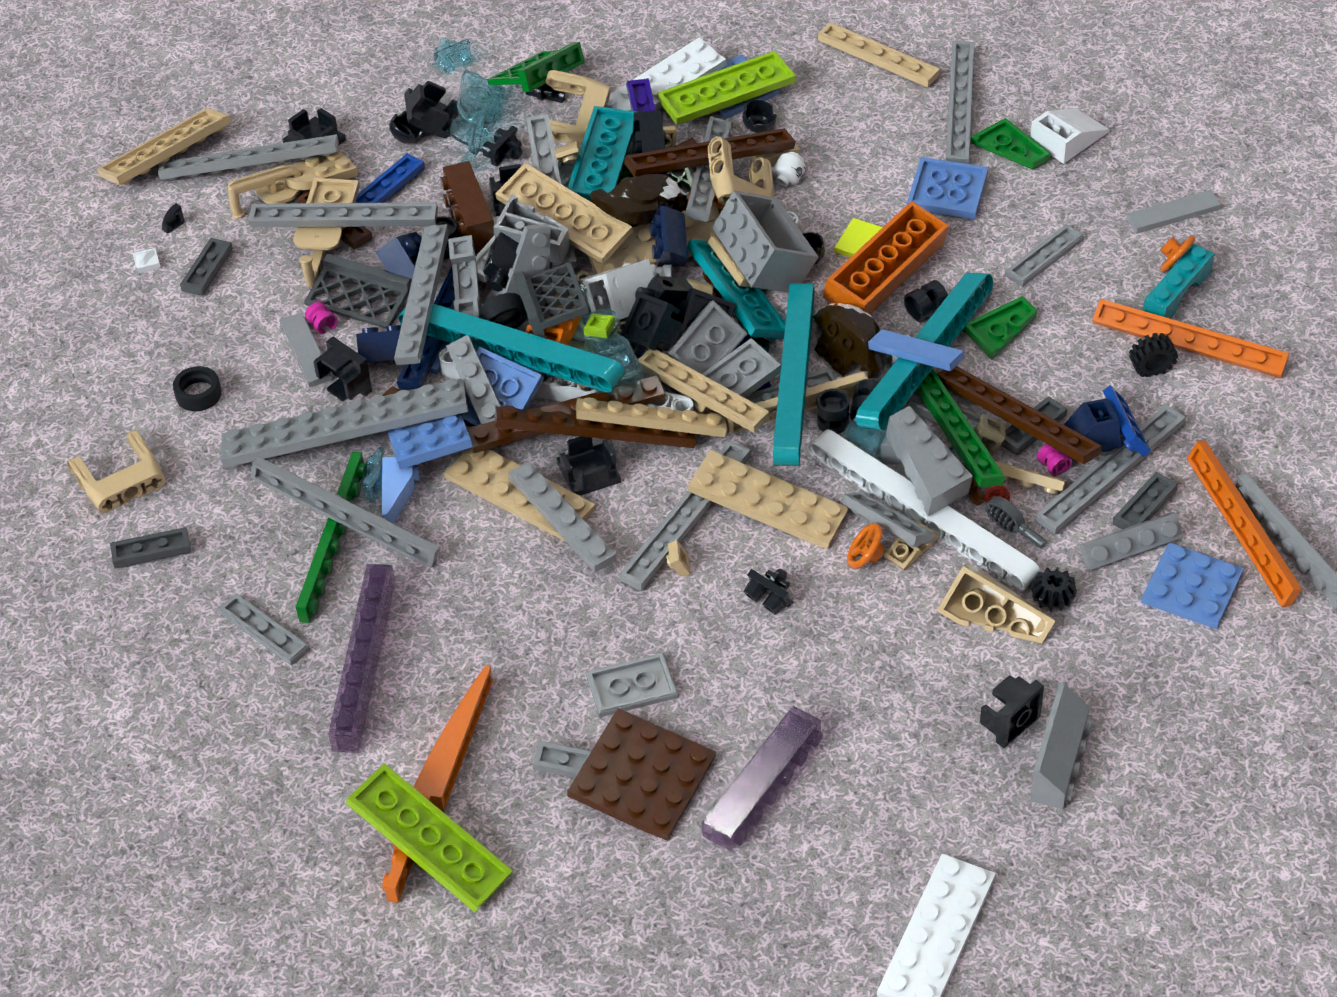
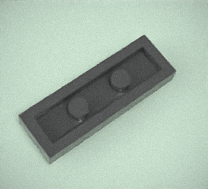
M210 238L180 283L181 291L203 296L233 250L232 242Z
M1049 396L1034 407V409L1058 422L1067 416V408ZM1011 425L1005 430L1006 438L1002 445L1018 455L1037 438Z
M1155 472L1113 517L1112 524L1120 529H1125L1150 520L1176 492L1178 483Z
M187 527L110 543L114 568L191 553Z

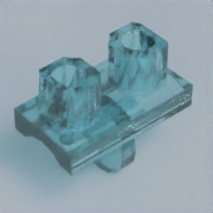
M446 37L441 38L440 46L435 48L436 52L433 53L434 62L432 66L435 69L440 68L444 74L455 70L454 60L458 59L462 66L471 63L473 60L470 52L471 43L468 39L457 43L455 40L449 42Z

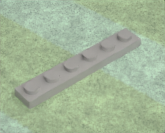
M529 461L508 472V478L594 573L616 561V554Z

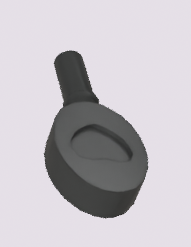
M994 496L985 504L987 516L993 522H996L998 526L1000 525L1002 529L1005 528L1007 532L1010 531L1012 533L1018 531L1040 549L1046 544L1047 540L1031 529L1029 525H1026L1022 513L1005 498Z

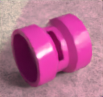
M319 301L311 304L305 312V318L314 325V328L320 334L326 333L323 330L326 326L331 330L337 326V317L329 311V308L323 302Z
M1045 444L1037 453L1038 461L1042 465L1047 466L1048 472L1054 477L1068 471L1072 465V459L1048 444Z

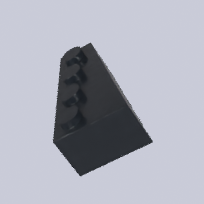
M661 110L634 112L632 138L635 154L665 149L666 131L663 130ZM671 171L655 173L667 175L672 179ZM673 200L668 202L670 206L675 203Z

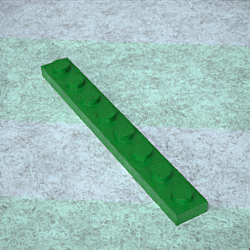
M932 369L916 391L972 474L978 486L991 487L1003 485L1004 474Z
M352 451L337 495L353 504L354 497H358L360 494V480L367 475V464L364 463L362 452ZM330 518L327 519L296 604L299 622L310 623L312 614H317L319 595L324 594L326 589V575L332 573V558L334 554L337 555L339 553L340 536L345 535L347 530L346 526Z

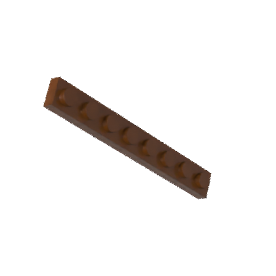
M785 128L725 138L731 145L732 160L794 149L796 143ZM710 141L625 156L624 164L634 177L709 164L708 146ZM722 143L718 146L717 153L719 152Z
M958 366L951 371L942 370L937 373L943 385L949 390L1083 465L1101 454L1102 446Z
M658 375L614 387L609 393L599 391L577 397L582 399L590 397L597 401L605 402L619 401L622 404L648 405L666 400ZM577 398L538 409L545 412L562 411L566 414L576 415ZM495 421L466 428L474 453L545 434L543 432L496 428Z
M496 406L495 410L496 428L695 448L696 437L693 433L576 419V415L566 414L562 411L545 412L535 408L528 410L517 409L513 406Z

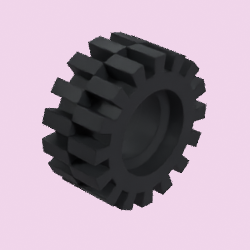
M1153 333L1152 337L1146 335L1145 340L1140 338L1137 340L1138 345L1133 344V350L1129 351L1130 360L1137 374L1141 377L1145 375L1151 377L1153 374L1156 376L1158 373L1165 374V370H1171L1173 368L1172 364H1176V359H1178L1177 351L1171 339L1163 333H1160L1159 336L1157 333Z

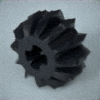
M1058 567L1054 571L1046 568L1044 573L1038 572L1031 585L1033 601H1039L1040 608L1048 605L1050 612L1054 606H1057L1060 611H1062L1064 605L1070 607L1077 593L1075 577H1069L1068 570L1060 572Z

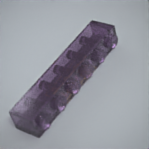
M792 706L702 821V836L730 852L736 844L742 845L747 837V830L752 824L757 825L766 805L771 806L775 802L779 788L782 785L787 786L792 779L793 770L796 766L801 767L805 763L809 749L812 746L817 747L823 736L821 720Z

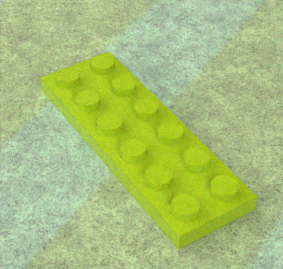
M772 51L657 92V100L676 125H680L796 83V75L778 53Z
M385 763L346 800V804L473 912H476L513 872L506 864Z

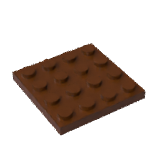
M617 708L567 790V797L668 841L714 761L717 752Z

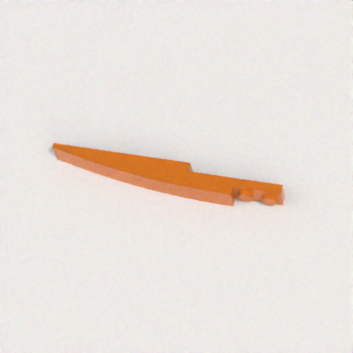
M485 665L459 703L434 745L413 786L442 812L446 808L493 682L491 666ZM393 844L392 868L390 873H386L383 878L382 889L385 890L387 901L398 903L414 861Z

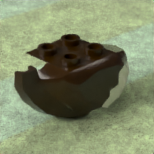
M664 174L626 177L609 193L603 189L592 191L589 195L593 203L602 211L622 222L633 225L650 224L658 209V201L669 202L673 200L675 203L672 209L682 212L686 210L689 200L677 183Z
M843 303L829 304L816 311L813 318L822 331L814 349L817 354L843 377L853 360L862 366L860 368L861 371H868V378H878L883 373L887 354L869 349L868 341L880 332V328L874 318L859 307Z

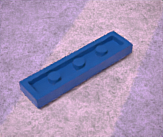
M408 153L405 154L358 193L355 203H385L425 169L424 161Z
M1109 385L1103 390V393L1119 419L1120 434L1125 438L1123 440L1124 444L1131 452L1137 451L1142 457L1146 456L1151 450L1126 400Z

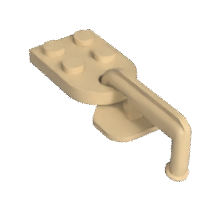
M337 150V152L329 156H312L290 166L282 165L232 180L227 186L230 208L233 213L232 217L239 219L245 214V211L241 209L239 194L255 189L256 194L266 204H282L294 200L301 190H310L314 178L346 180L358 176L357 167L340 150Z
M314 178L306 203H355L360 189L359 180ZM346 227L296 228L293 237L295 246L300 249L313 250L311 256L304 255L299 258L305 283L308 287L312 288L317 280L325 251L332 250L339 245L342 230Z

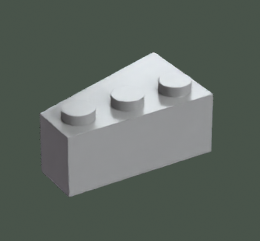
M512 194L493 227L494 237L496 238L502 232L519 243L524 226L548 224L551 227L550 261L561 264L570 248L569 229L549 216H542L537 213L533 206H526L518 201V197Z

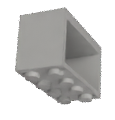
M733 191L712 226V229L750 286L754 288L789 293V284L803 283L818 259L817 254L778 198Z

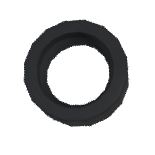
M505 293L495 296L485 302L479 311L481 319L514 329L520 326L527 318L522 298L516 293Z
M195 366L181 371L173 381L176 401L180 407L188 411L196 412L211 408L219 401L222 395L219 377L214 370L208 367ZM203 382L211 385L209 389L200 394L191 395L183 392L189 385Z

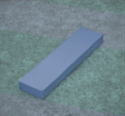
M883 329L868 341L870 350L947 371L954 369L965 358L964 351Z

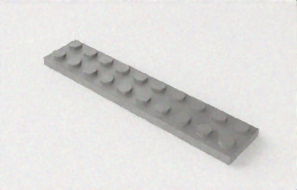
M461 378L449 379L439 384H427L413 390H401L387 396L379 395L361 402L353 401L339 407H327L322 411L305 412L296 417L279 418L270 423H258L244 429L229 430L226 433H222L221 461L223 467L227 468L253 462L257 456L266 459L468 412L464 381Z

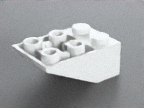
M1076 108L1052 110L1045 112L1032 121L1030 138L1046 149L1052 157L1064 164L1109 133L1110 129Z
M649 259L580 279L590 316L592 313L615 316L616 321L628 317L636 300L635 292L637 288H647L654 277Z

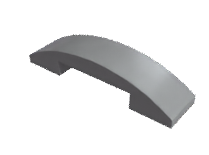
M472 235L448 239L454 281V310L480 318L479 280Z

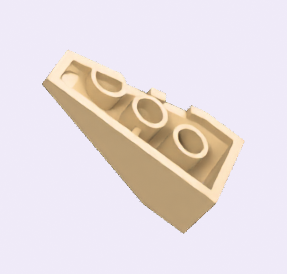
M969 563L963 565L937 609V612L959 625L969 627L970 623L985 626L984 630L993 632L994 628L1008 631L1011 637L1037 643H1043L1056 621Z

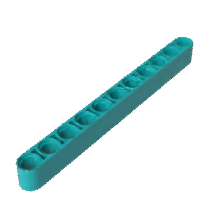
M965 273L915 338L949 347L990 295L993 289L992 275L987 273ZM898 358L859 407L856 414L857 426L863 429L885 430L888 426L889 417L902 409L933 369V366Z
M814 283L789 284L773 443L774 466H800L814 310Z
M433 304L427 336L452 343L469 335L476 351L479 347H482L521 366L607 393L611 392L625 375L624 367L616 360ZM405 309L398 316V319L401 324L403 321Z

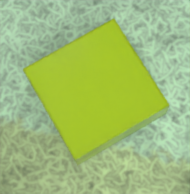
M592 313L583 329L584 335L608 338L616 323L615 316Z

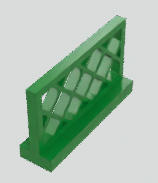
M573 42L559 50L542 51L488 78V84H521L523 92H530L546 83L549 71L556 70L567 73L584 64L585 60L580 42Z

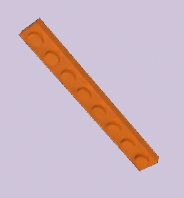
M1104 299L1099 300L1092 319L1093 324L1144 339L1146 335L1152 337L1153 333H1157L1158 336L1160 333H1163L1165 336H1169L1175 348L1278 378H1282L1289 358V353Z
M1206 440L1197 441L1187 457L1188 462L1281 607L1291 606L1301 592V586Z

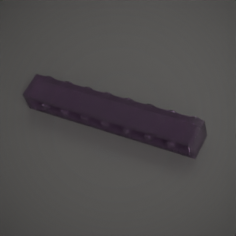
M366 565L328 733L332 752H360L396 585L393 565Z

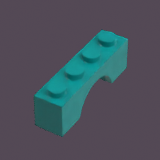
M1193 244L1145 298L1143 311L1171 319L1175 315L1180 301L1192 284L1200 286L1211 273L1214 253Z

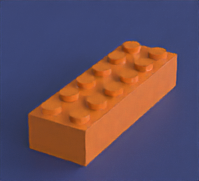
M909 202L827 279L823 298L831 304H850L871 314L944 244L949 225L915 202Z

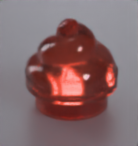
M1004 485L991 486L984 494L986 503L994 496H1000L1010 501L1009 490Z

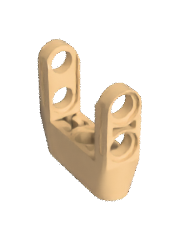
M551 70L547 74L546 84L557 91L584 96L576 125L549 120L553 141L566 143L578 141L579 144H582L594 106H608L611 87L590 77Z
M718 136L710 141L708 146L710 178L720 204L725 206L733 191L774 198L772 168L768 159L759 156L753 160L748 170L750 180L748 182L734 175L731 145L729 142ZM722 143L721 148L717 153V148ZM724 163L721 172H719L720 166ZM760 163H762L760 171L757 172Z
M137 430L126 433V437L140 462L97 482L81 458L74 457L67 461L70 472L72 474L75 473L77 483L82 490L85 489L87 498L101 513L114 510L129 503L130 499L139 498L163 487L165 484V477L155 456Z

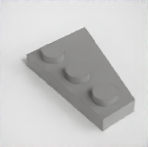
M548 224L524 226L516 250L517 256L513 268L509 270V280L506 288H503L502 294L516 293L520 295L514 274L523 271L525 278L550 269L551 227Z

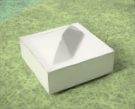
M155 248L132 253L138 274L161 268Z

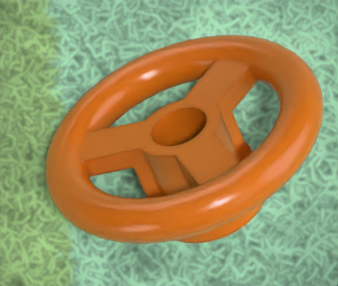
M1190 235L1181 244L1172 236L1165 243L1160 251L1167 259L1160 267L1161 272H1166L1194 243L1195 236Z
M871 523L857 534L847 555V563L850 568L858 569L868 561L876 563L881 558L884 552V545L881 544L883 529L880 524ZM861 554L862 557L855 561L854 557Z

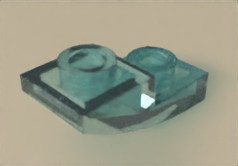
M854 418L853 422H850L845 429L844 435L846 436L844 439L864 452L875 456L886 434L879 430L859 428L856 418Z
M381 447L368 458L366 463L368 475L362 483L365 500L373 503L382 489V458L385 457L384 448Z

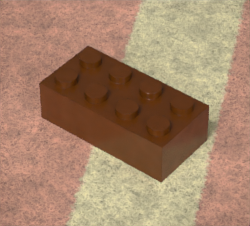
M470 161L442 167L444 177H440L443 191L446 190V194H443L445 207H450L448 209L449 216L457 223L458 237L472 235L475 254H478L494 236V220Z

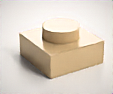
M677 540L668 543L669 555L666 556L670 569H674L679 576L690 575L688 553Z

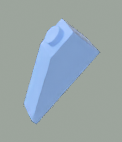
M396 457L382 458V517L389 522L394 523L414 492L415 481H420L419 465L400 469Z

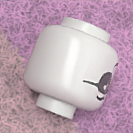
M795 152L783 153L775 163L772 173L779 185L785 187L788 184L797 185L805 173L806 165L804 159Z

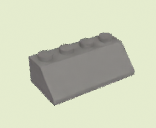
M1059 683L1034 767L1030 796L1031 802L1059 809L1064 808L1066 800L1071 801L1075 785L1070 784L1071 779L1078 778L1081 762L1076 761L1078 756H1084L1087 741L1083 740L1084 734H1090L1093 719L1088 718L1090 707L1063 683Z

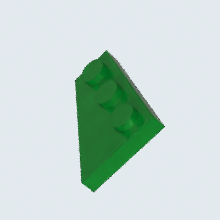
M1006 118L971 136V144L1032 170L1050 160V153Z
M1021 296L969 321L963 331L992 360L1037 317V309L1024 296Z

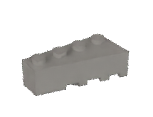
M910 406L889 417L886 436L898 460L902 461L908 479H911L918 499L922 500L927 516L934 514L969 493L973 478L972 474Z

